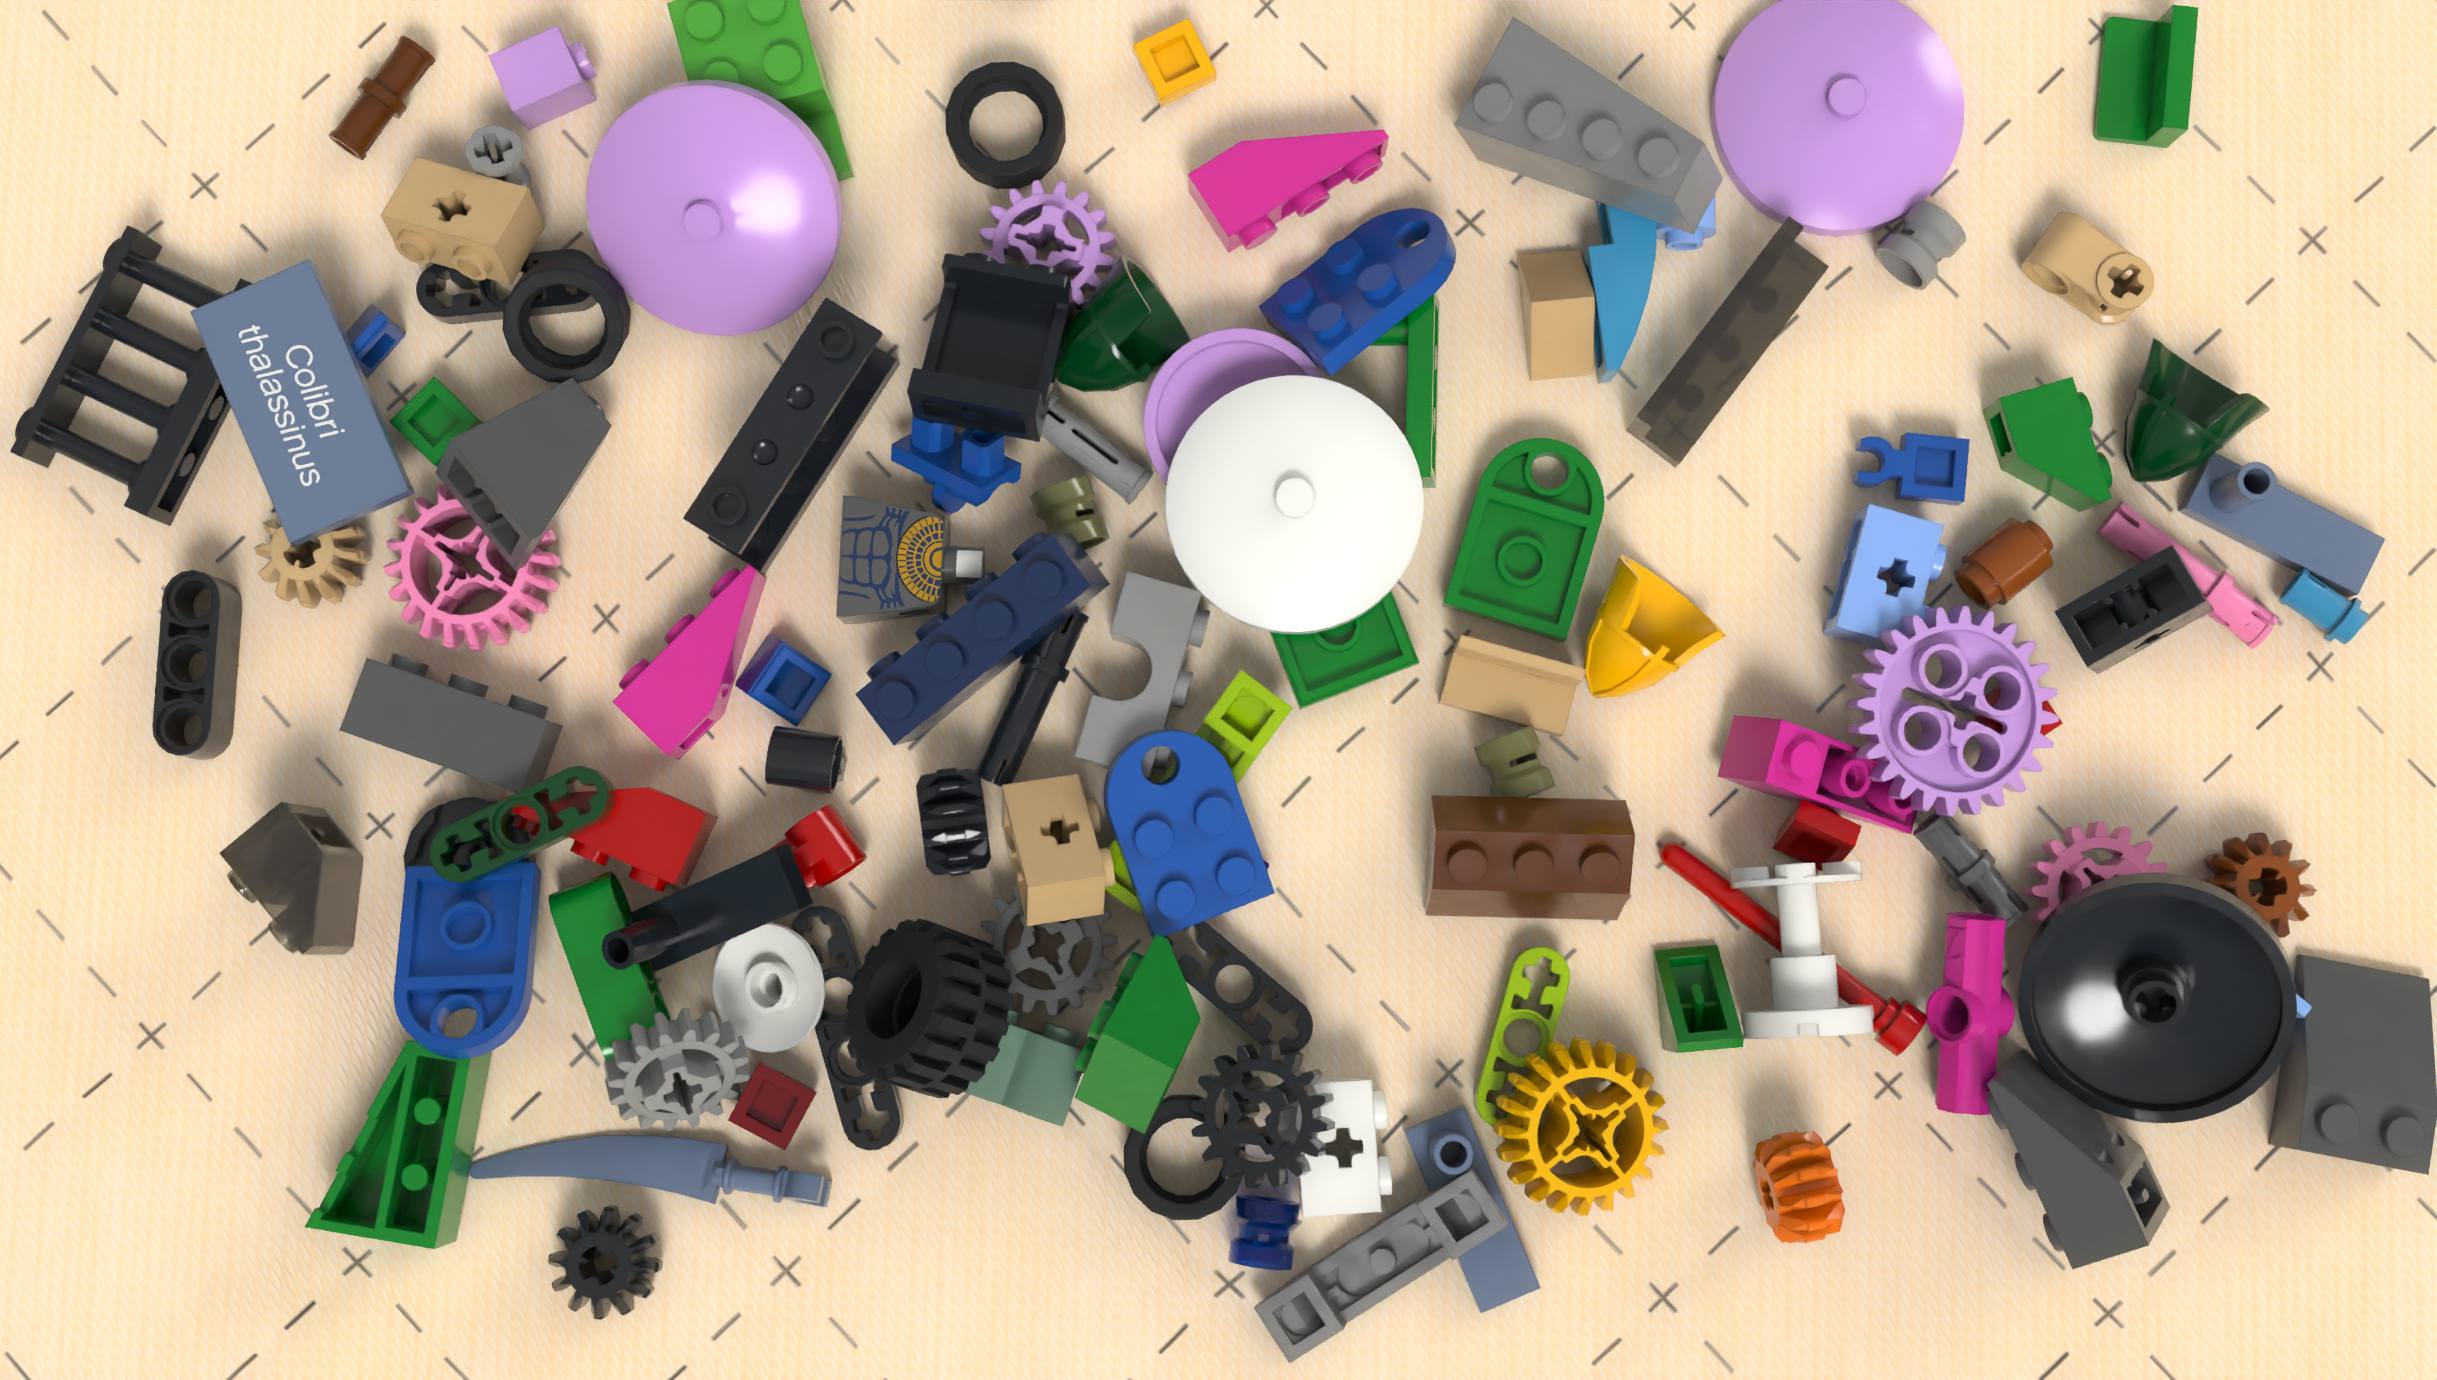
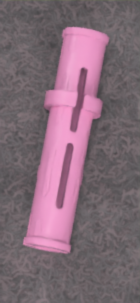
M2121 501L2103 521L2105 525L2102 524L2096 532L2098 535L2116 545L2137 563H2141L2173 545L2185 560L2215 609L2207 615L2231 631L2251 649L2256 648L2273 630L2272 627L2277 624L2279 617L2262 605H2259L2236 587L2233 576L2225 570L2219 574L2210 566L2204 564L2159 528L2141 517L2124 501Z

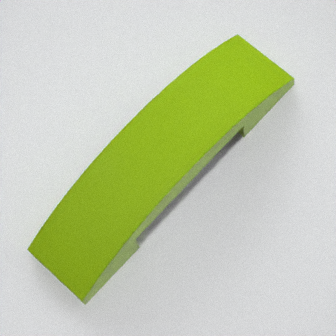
M1240 670L1207 714L1203 724L1194 735L1212 744L1222 754L1231 769L1236 785H1238L1293 708L1243 670ZM1174 761L1159 782L1167 780L1173 774L1176 761ZM1115 839L1109 846L1114 865L1115 885L1106 887L1105 890L1137 914H1140L1142 911Z

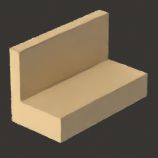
M1460 635L1453 647L1438 704L1525 728L1533 726L1536 731L1561 737L1564 735L1576 686L1583 682L1586 669Z

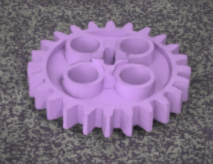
M1969 606L1951 607L1948 616L1943 607L1925 609L1924 621L1918 615L1901 617V624L1904 635L1896 629L1882 630L1880 636L1887 650L1867 649L1863 652L1865 659L1874 667L1872 672L1852 674L1851 679L1866 690L1864 697L1847 700L1846 706L1863 711V720L1849 726L1848 733L1864 734L1868 739V743L1862 746L1855 755L1857 759H1877L1879 763L1872 770L1869 778L1872 781L1885 782L1894 778L1888 796L1892 799L1904 800L1912 794L1911 809L1928 812L1934 804L1937 815L1954 816L1957 807L1960 808L1963 814H1980L1981 800L1987 806L2001 807L2005 805L2001 787L2010 792H2023L2026 790L2024 781L2018 773L2020 770L2027 772L2042 771L2043 767L2032 755L2034 748H2053L2054 743L2048 737L2042 735L2040 730L2041 725L2059 722V716L2043 711L2042 702L2053 698L2058 692L2054 688H2039L2037 681L2050 669L2048 663L2029 664L2027 658L2031 655L2037 644L2034 641H2020L2012 644L2017 625L2015 623H2001L1993 629L1995 620L1994 612L1992 611L1977 612L1971 619ZM1931 654H1935L1942 665L1941 678L1935 685L1928 681L1925 674V664ZM1990 676L1995 677L2000 687V698L1993 707L1988 704L1984 695V686ZM1907 688L1913 693L1931 701H1950V706L1955 710L2000 722L2003 725V731L1999 734L1991 728L1974 721H1955V716L1950 712L1905 700L1902 697V690ZM1915 715L1921 723L1922 733L1918 743L1911 747L1905 739L1904 727L1908 718ZM1970 737L1975 738L1980 749L1979 759L1972 768L1967 765L1963 756L1964 745Z

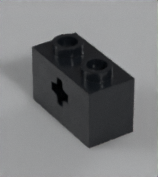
M2171 545L2054 612L2086 666L2095 673L2100 674L2215 609L2181 554Z

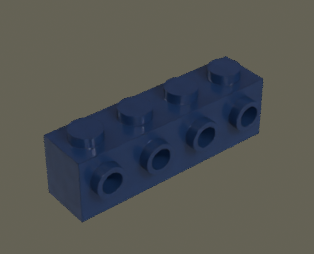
M1042 531L1026 540L1012 553L1017 562L999 577L995 572H990L977 580L963 593L968 602L950 617L946 611L937 614L915 632L914 635L920 642L902 656L898 651L888 654L867 671L866 674L871 681L855 695L893 745L918 740L1110 585L1072 533L1051 534L1047 537Z

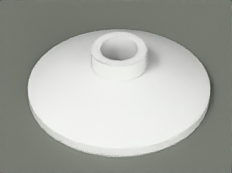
M768 923L726 941L714 965L712 993L722 1023L728 1020L734 1023L737 1036H743L746 1047L759 1052L774 1053L800 1044L814 1030L824 1005L825 984L819 960L806 940L786 926ZM778 977L782 984V994L777 988Z

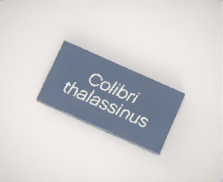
M309 259L190 311L290 544L299 546L415 494L315 263Z

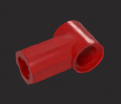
M833 803L814 811L793 825L784 834L786 839L771 848L774 849L789 843L808 891L816 886L820 889L833 883L852 871L868 857Z

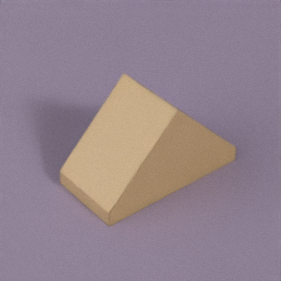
M1581 251L1518 256L1517 267L1530 381L1592 375L1594 370L1595 295Z

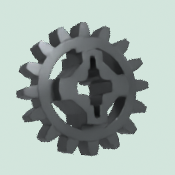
M1016 883L1013 884L1017 900L1010 904L1005 900L995 898L992 903L1001 914L998 922L982 921L980 928L993 935V949L1000 951L1005 958L1003 968L1010 970L1012 978L1008 992L1013 994V997L1017 993L1024 996L1022 1012L1031 1013L1038 1000L1045 1001L1049 1016L1058 1015L1060 999L1067 998L1075 1009L1083 1007L1080 990L1087 987L1091 991L1100 993L1104 987L1095 977L1098 969H1115L1116 963L1104 957L1103 950L1104 947L1117 944L1118 936L1102 934L1100 927L1112 917L1110 911H1104V914L1071 919L1066 923L1058 921L1039 924L1040 927H1044L1051 935L1061 933L1064 936L1065 943L1057 948L1060 957L1058 962L1063 970L1061 974L1057 965L1052 964L1047 956L1036 958L1033 955L1032 948L1039 943L1037 935L1039 929L1036 925H1026ZM1019 915L1024 931L1019 946L1006 954L1007 933L1012 922ZM1091 937L1089 961L1083 972L1077 976L1071 963L1077 944ZM1030 968L1048 973L1056 989L1036 988L1021 980L1017 975Z

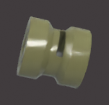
M1088 476L1074 477L1054 483L1030 496L1036 516L1045 520L1048 529L1047 537L1051 534L1072 533L1084 550L1095 547L1110 538L1104 519L1094 513L1092 502L1095 498V493Z
M1533 726L1514 731L1474 747L1480 766L1489 769L1493 779L1490 788L1492 797L1527 798L1556 786L1550 769L1540 763L1536 753L1540 743ZM1517 761L1518 765L1511 767L1510 763Z

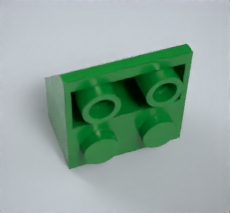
M1158 934L1155 935L1144 956L1134 951L1131 953L1116 982L1115 987L1117 989L1110 1001L1105 1000L1088 1032L1087 1036L1089 1038L1074 1066V1069L1084 1073L1074 1098L1143 1134L1146 1132L1164 1098L1201 1020L1170 942Z

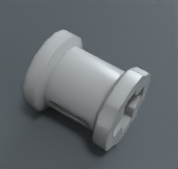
M500 125L485 126L476 130L472 134L471 139L465 144V157L471 169L476 174L500 180V176L505 175L507 182L527 187L531 191L530 173L526 166L520 162L523 159L524 153L522 141L517 133L507 130ZM490 143L495 144L498 158L492 159L489 150Z

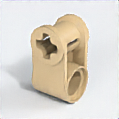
M2060 212L2055 216L2023 261L2021 267L2029 280L2038 287L2060 297L2087 315L2092 321L2101 325H2115L2125 321L2135 311V308L2140 307L2151 296L2154 289V275L2150 266L2142 258L2135 256L2102 234L2090 221L2070 212ZM2127 270L2133 271V273L2130 276H2128L2125 272ZM2114 282L2122 287L2119 294L2120 298L2110 292ZM2104 304L2107 306V308L2101 309L2100 306Z

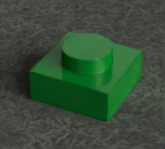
M435 377L389 421L436 467H438L450 439L483 423Z

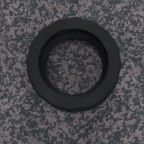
M991 62L969 72L953 89L945 110L946 134L959 166L977 182L996 189L1023 188L1032 184L1035 180H1041L1058 163L1066 142L1063 106L1054 86L1036 69L1017 62ZM1015 91L1026 95L1037 105L1042 116L1043 131L1038 144L1029 154L1016 160L998 161L985 156L975 147L970 136L969 121L974 108L982 99L997 92Z
M560 256L540 261L521 276L504 305L502 330L510 352L527 371L547 382L562 383L573 377L577 383L595 379L612 366L629 335L631 311L623 288L608 270L588 259ZM559 284L576 286L591 294L601 306L605 318L604 334L599 343L587 353L575 356L559 354L544 346L534 335L529 322L530 307L535 297L547 287Z
M1196 1094L1171 1095L1162 1099L1146 1132L1143 1134L1131 1127L1124 1145V1173L1133 1194L1151 1212L1172 1220H1199L1221 1210L1238 1191L1245 1172L1242 1170L1236 1177L1226 1180L1221 1177V1168L1218 1178L1207 1189L1194 1195H1176L1166 1191L1152 1178L1147 1166V1148L1152 1135L1163 1124L1174 1119L1192 1118L1204 1123V1114L1190 1109V1102L1206 1099ZM1224 1109L1225 1124H1227L1228 1112Z

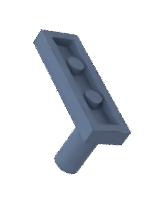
M2214 453L2200 465L2178 512L2296 572L2303 568L2307 569L2311 575L2347 598L2359 594L2385 541V538L2276 484L2275 474L2266 464L2252 462L2241 466L2217 453Z
M1463 1105L1404 1129L1406 1138L1429 1191L1472 1168L1508 1222L1507 1227L1457 1258L1480 1313L1540 1289L1539 1282Z

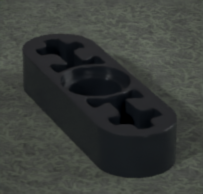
M576 249L533 252L529 254L519 272L525 274L540 261L560 256L583 258L593 263L595 262L589 255ZM438 264L429 266L420 275L416 286L418 301L438 321L446 324H462L503 319L505 303L499 301L496 297L495 285L497 281L486 278L479 281L478 285L476 280L463 275L458 270ZM451 279L461 289L479 288L485 304L480 305V299L473 293L454 295L452 306L447 307L435 297V292L444 291L446 280ZM559 284L545 289L548 296L546 299H542L543 291L535 297L530 307V317L585 311L598 302L591 294L578 287L577 293L571 295L563 285Z
M1205 921L1193 925L1201 932L1196 941L1197 944L1210 956L1215 944L1223 947L1228 954L1211 966L1204 983L1192 975V972L1202 965L1192 956L1185 954L1177 960L1185 981L1262 1046L1268 1043H1276L1268 1037L1272 1030L1271 1023L1260 1013H1257L1254 1023L1250 1024L1241 1014L1258 1002L1264 986L1268 985L1277 995L1267 1001V1004L1281 1014L1286 1013L1290 1008L1296 1010L1299 1014L1295 1021V1026L1301 1033L1294 1041L1284 1036L1277 1042L1280 1047V1055H1288L1290 1052L1300 1051L1309 1042L1313 1031L1312 1017L1306 1006ZM1168 935L1165 936L1164 938L1169 940L1170 945L1173 948L1174 943L1172 939H1170ZM1229 965H1240L1246 968L1253 978V990L1250 996L1239 1003H1229L1223 1000L1216 991V977L1224 967Z

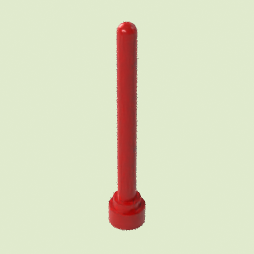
M1668 842L1662 846L1659 856L1664 865L1782 953L1780 923L1777 917L1740 889H1731L1728 880L1679 843ZM1836 963L1839 997L1849 1005H1873V1030L1876 1033L1874 1040L1895 1056L1900 1055L1923 1028L1927 1020L1926 1014L1906 999L1901 1003L1893 997L1885 1000Z

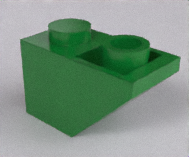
M2073 377L2000 397L1982 410L2001 470L2079 512L2092 509L2111 499L2108 489L2112 486L2111 468L2105 455L2102 452L2096 451L2089 430L2093 424L2092 409L2085 394L2077 392Z

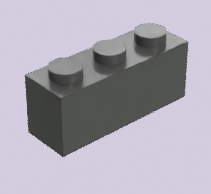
M394 653L391 654L388 665L366 658L339 731L515 792L524 790L544 779L563 728L560 724L545 720L549 707L512 694L507 706L485 699L489 686L455 674H451L448 685L441 684L425 678L429 665Z

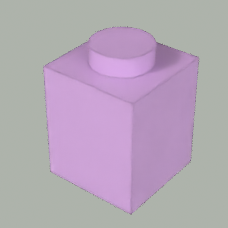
M558 25L488 55L513 113L528 130L597 101L588 82L589 79L596 77L597 73L586 48L581 41L571 44Z

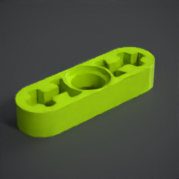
M1531 947L1525 949L1511 963L1474 1091L1475 1109L1480 1118L1490 1126L1499 1119L1509 1118V1112L1507 1111L1504 1118L1495 1117V1105L1486 1101L1490 1089L1495 1091L1501 1090L1507 1073L1504 1070L1493 1071L1496 1058L1499 1057L1506 1063L1517 1067H1528L1526 1065V1056H1515L1505 1047L1503 1035L1509 1023L1521 1018L1533 1022L1538 1028L1540 1035L1538 1047L1533 1053L1545 1062L1548 1060V1042H1553L1570 982V971L1567 962L1562 955L1551 948ZM1540 957L1549 960L1547 970L1556 974L1554 986H1542L1536 1003L1550 1005L1546 1019L1533 1010L1511 1008L1514 995L1523 1000H1528L1531 981L1522 977V971L1525 965L1536 966ZM1513 1086L1512 1094L1515 1095L1518 1088Z

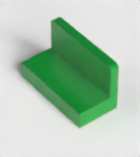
M2172 5L2158 21L2109 17L2104 22L2093 136L2096 140L2167 148L2188 130L2198 7Z

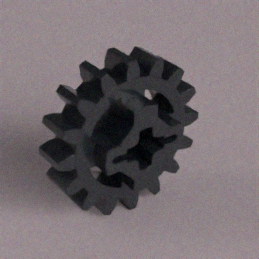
M1278 1043L1264 1044L1259 1056L1253 1044L1237 1047L1238 1063L1228 1054L1218 1056L1214 1059L1220 1076L1207 1074L1199 1077L1197 1082L1208 1092L1206 1099L1190 1102V1109L1204 1114V1123L1193 1128L1191 1132L1193 1137L1208 1136L1211 1145L1202 1155L1205 1162L1218 1157H1222L1225 1160L1221 1177L1224 1179L1236 1177L1243 1170L1245 1171L1244 1180L1246 1188L1261 1186L1265 1174L1272 1187H1278L1288 1183L1287 1168L1297 1177L1311 1171L1305 1154L1319 1157L1328 1150L1325 1144L1317 1138L1318 1132L1335 1128V1121L1321 1116L1320 1107L1328 1105L1334 1100L1333 1094L1316 1093L1313 1086L1323 1075L1320 1069L1305 1073L1299 1070L1303 1061V1053L1299 1051L1290 1052L1283 1060H1280V1047ZM1251 1071L1270 1072L1282 1078L1284 1082L1279 1085L1268 1086L1263 1083L1259 1076L1254 1077ZM1226 1100L1229 1102L1227 1124H1225L1224 1120V1106ZM1266 1103L1271 1113L1264 1119L1266 1125L1259 1127L1254 1118L1260 1112L1259 1105ZM1299 1105L1302 1113L1300 1132L1295 1127ZM1248 1144L1261 1147L1266 1155L1272 1154L1274 1159L1257 1158L1245 1153L1241 1148Z

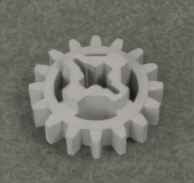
M682 1008L677 1020L668 1021L666 1016L659 1012L654 1015L655 1025L648 1029L634 1023L630 1026L632 1040H615L612 1043L614 1057L604 1060V1069L607 1077L605 1083L611 1106L618 1105L620 1117L624 1121L637 1115L640 1128L647 1129L656 1120H663L665 1131H672L678 1120H687L692 1127L698 1126L700 1123L699 1115L703 1114V1112L708 1111L717 1116L724 1113L721 1100H738L741 1097L738 1083L749 1081L750 1078L747 1067L749 1057L743 1036H737L734 1023L731 1020L718 1025L715 1012L710 1010L703 1014L699 1020L692 1019L689 1008Z

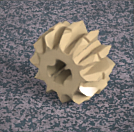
M271 520L263 522L265 531L274 536L271 543H261L253 547L257 555L271 560L258 574L266 582H278L275 590V595L278 598L289 602L298 597L301 606L315 609L322 596L333 604L342 602L343 593L340 586L342 582L355 588L362 585L361 578L352 573L351 570L353 564L363 565L371 561L367 552L354 548L366 536L363 528L357 525L346 524L306 543L295 546L289 543L282 525ZM315 542L321 545V547L313 552L315 563L309 565L305 563V560L312 556L310 545Z

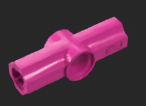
M1966 912L1947 913L1943 984L1933 991L1926 1006L1928 1026L1932 1034L1939 1040L1935 1105H1937L1939 1110L1955 1114H1991L1987 1104V1092L1990 1091L1987 1083L1996 1074L1998 1039L2007 1035L2013 1026L2015 1017L2012 999L2009 993L2002 987L2006 923L2002 916Z

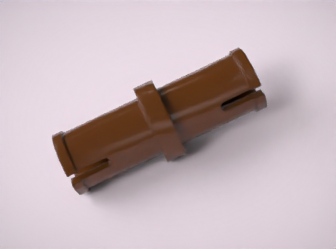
M406 36L400 37L399 43L372 79L366 77L357 88L361 93L336 129L332 130L328 135L334 143L359 160H364L367 151L392 117L400 119L407 109L403 102L429 66H432L435 62V58L428 51Z

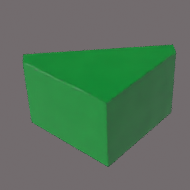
M1718 945L1654 950L1653 961L1663 1050L1683 1053L1743 1047L1744 1037Z

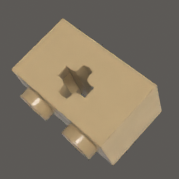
M415 157L381 213V217L395 243L397 251L408 260L423 265L431 262L456 269L474 280L482 281L487 278L508 285L513 284L545 228L529 188Z
M1079 774L1002 785V828L1026 925L1033 926L1104 914L1105 888L1115 885L1114 865L1109 848L1099 849L1096 836L1101 834L1098 805L1094 797L1085 798Z

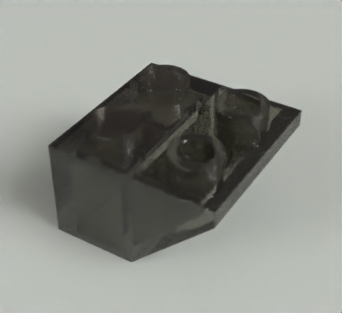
M281 801L219 853L232 868L227 873L230 883L249 902L255 903L257 900L273 919L268 923L271 933L288 951L296 953L299 950L302 955H344L354 947L364 857L324 808Z

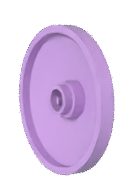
M1780 0L1752 19L1729 48L1714 82L1710 110L1711 131L1717 154L1728 177L1747 201L1771 219L1801 232L1820 236H1853L1884 228L1900 220L1918 201H1924L1942 181L1956 156L1961 141L1964 125L1963 90L1955 63L1939 36L1916 13L1895 0Z
M692 80L656 90L639 100L611 125L602 138L590 166L586 194L587 216L596 249L604 265L623 290L637 304L659 319L678 328L706 335L733 336L753 333L774 326L798 311L813 296L827 277L838 253L843 228V202L839 182L828 154L810 128L794 112L769 95L751 87L721 80Z

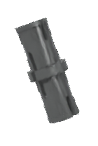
M1933 813L1914 830L1913 835L1941 864V867L1948 874L1946 882L1954 891L1958 892L1961 890L1982 914L2002 916L2006 920L2005 930L2015 924L2024 916V912L2028 911L2029 906L2011 889L1993 866L1995 858L1987 849L1980 850L1959 827L1960 825L1952 816Z

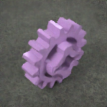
M1039 180L1033 181L1031 188L1032 196L1023 198L1014 188L1009 190L1012 207L1005 210L1002 207L993 205L990 208V213L997 227L980 229L981 241L993 247V249L985 250L981 254L994 258L998 263L1007 264V255L1011 256L1013 261L1024 263L1025 267L1031 264H1041L1057 270L1062 275H1077L1071 280L1074 307L1080 310L1085 305L1083 293L1087 289L1094 292L1102 282L1097 275L1098 272L1109 273L1115 265L1112 257L1102 253V251H1107L1116 246L1114 233L1107 231L1098 232L1108 222L1104 209H1099L1088 213L1091 202L1089 193L1082 191L1071 200L1068 198L1066 182L1063 181L1058 182L1053 194H1044L1043 186ZM1041 213L1040 217L1025 226L1018 225L1026 218ZM1068 218L1073 219L1081 226L1088 237L1089 245L1084 244L1083 239L1071 236L1068 231ZM1047 240L1056 241L1058 251H1051L1047 261L1039 260L1036 249H1044Z

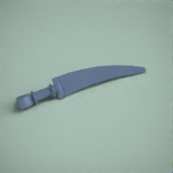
M603 1135L555 1141L506 1152L475 1162L471 1165L469 1172L473 1179L506 1177L598 1179L673 1192L712 1204H716L719 1190L722 1188L726 1195L731 1194L733 1190L772 1196L775 1203H780L783 1199L827 1208L832 1182L824 1180L825 1177L822 1175L795 1171L789 1172L786 1166H780L778 1170L739 1164L738 1159L735 1157L730 1158L726 1162L729 1146L727 1144L655 1135Z

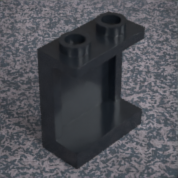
M966 253L963 256L945 254L942 263L944 287L922 369L913 368L907 389L914 418L1040 442L1074 306L1070 277L1041 264H1031L1024 268L998 263L994 258L981 253Z

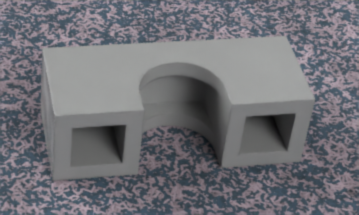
M1127 571L1110 635L1112 640L1135 646L1146 654L1152 664L1151 678L1146 688L1139 695L1128 700L1116 701L1092 695L1075 753V758L1078 761L1109 769L1118 752L1130 741L1147 732L1166 729L1172 706L1184 709L1193 677V672L1183 669L1189 645L1201 648L1211 612L1200 608L1202 595L1197 590ZM1157 746L1150 749L1144 755L1141 768L1143 775L1148 781H1151L1155 768L1167 769L1172 753L1168 747Z

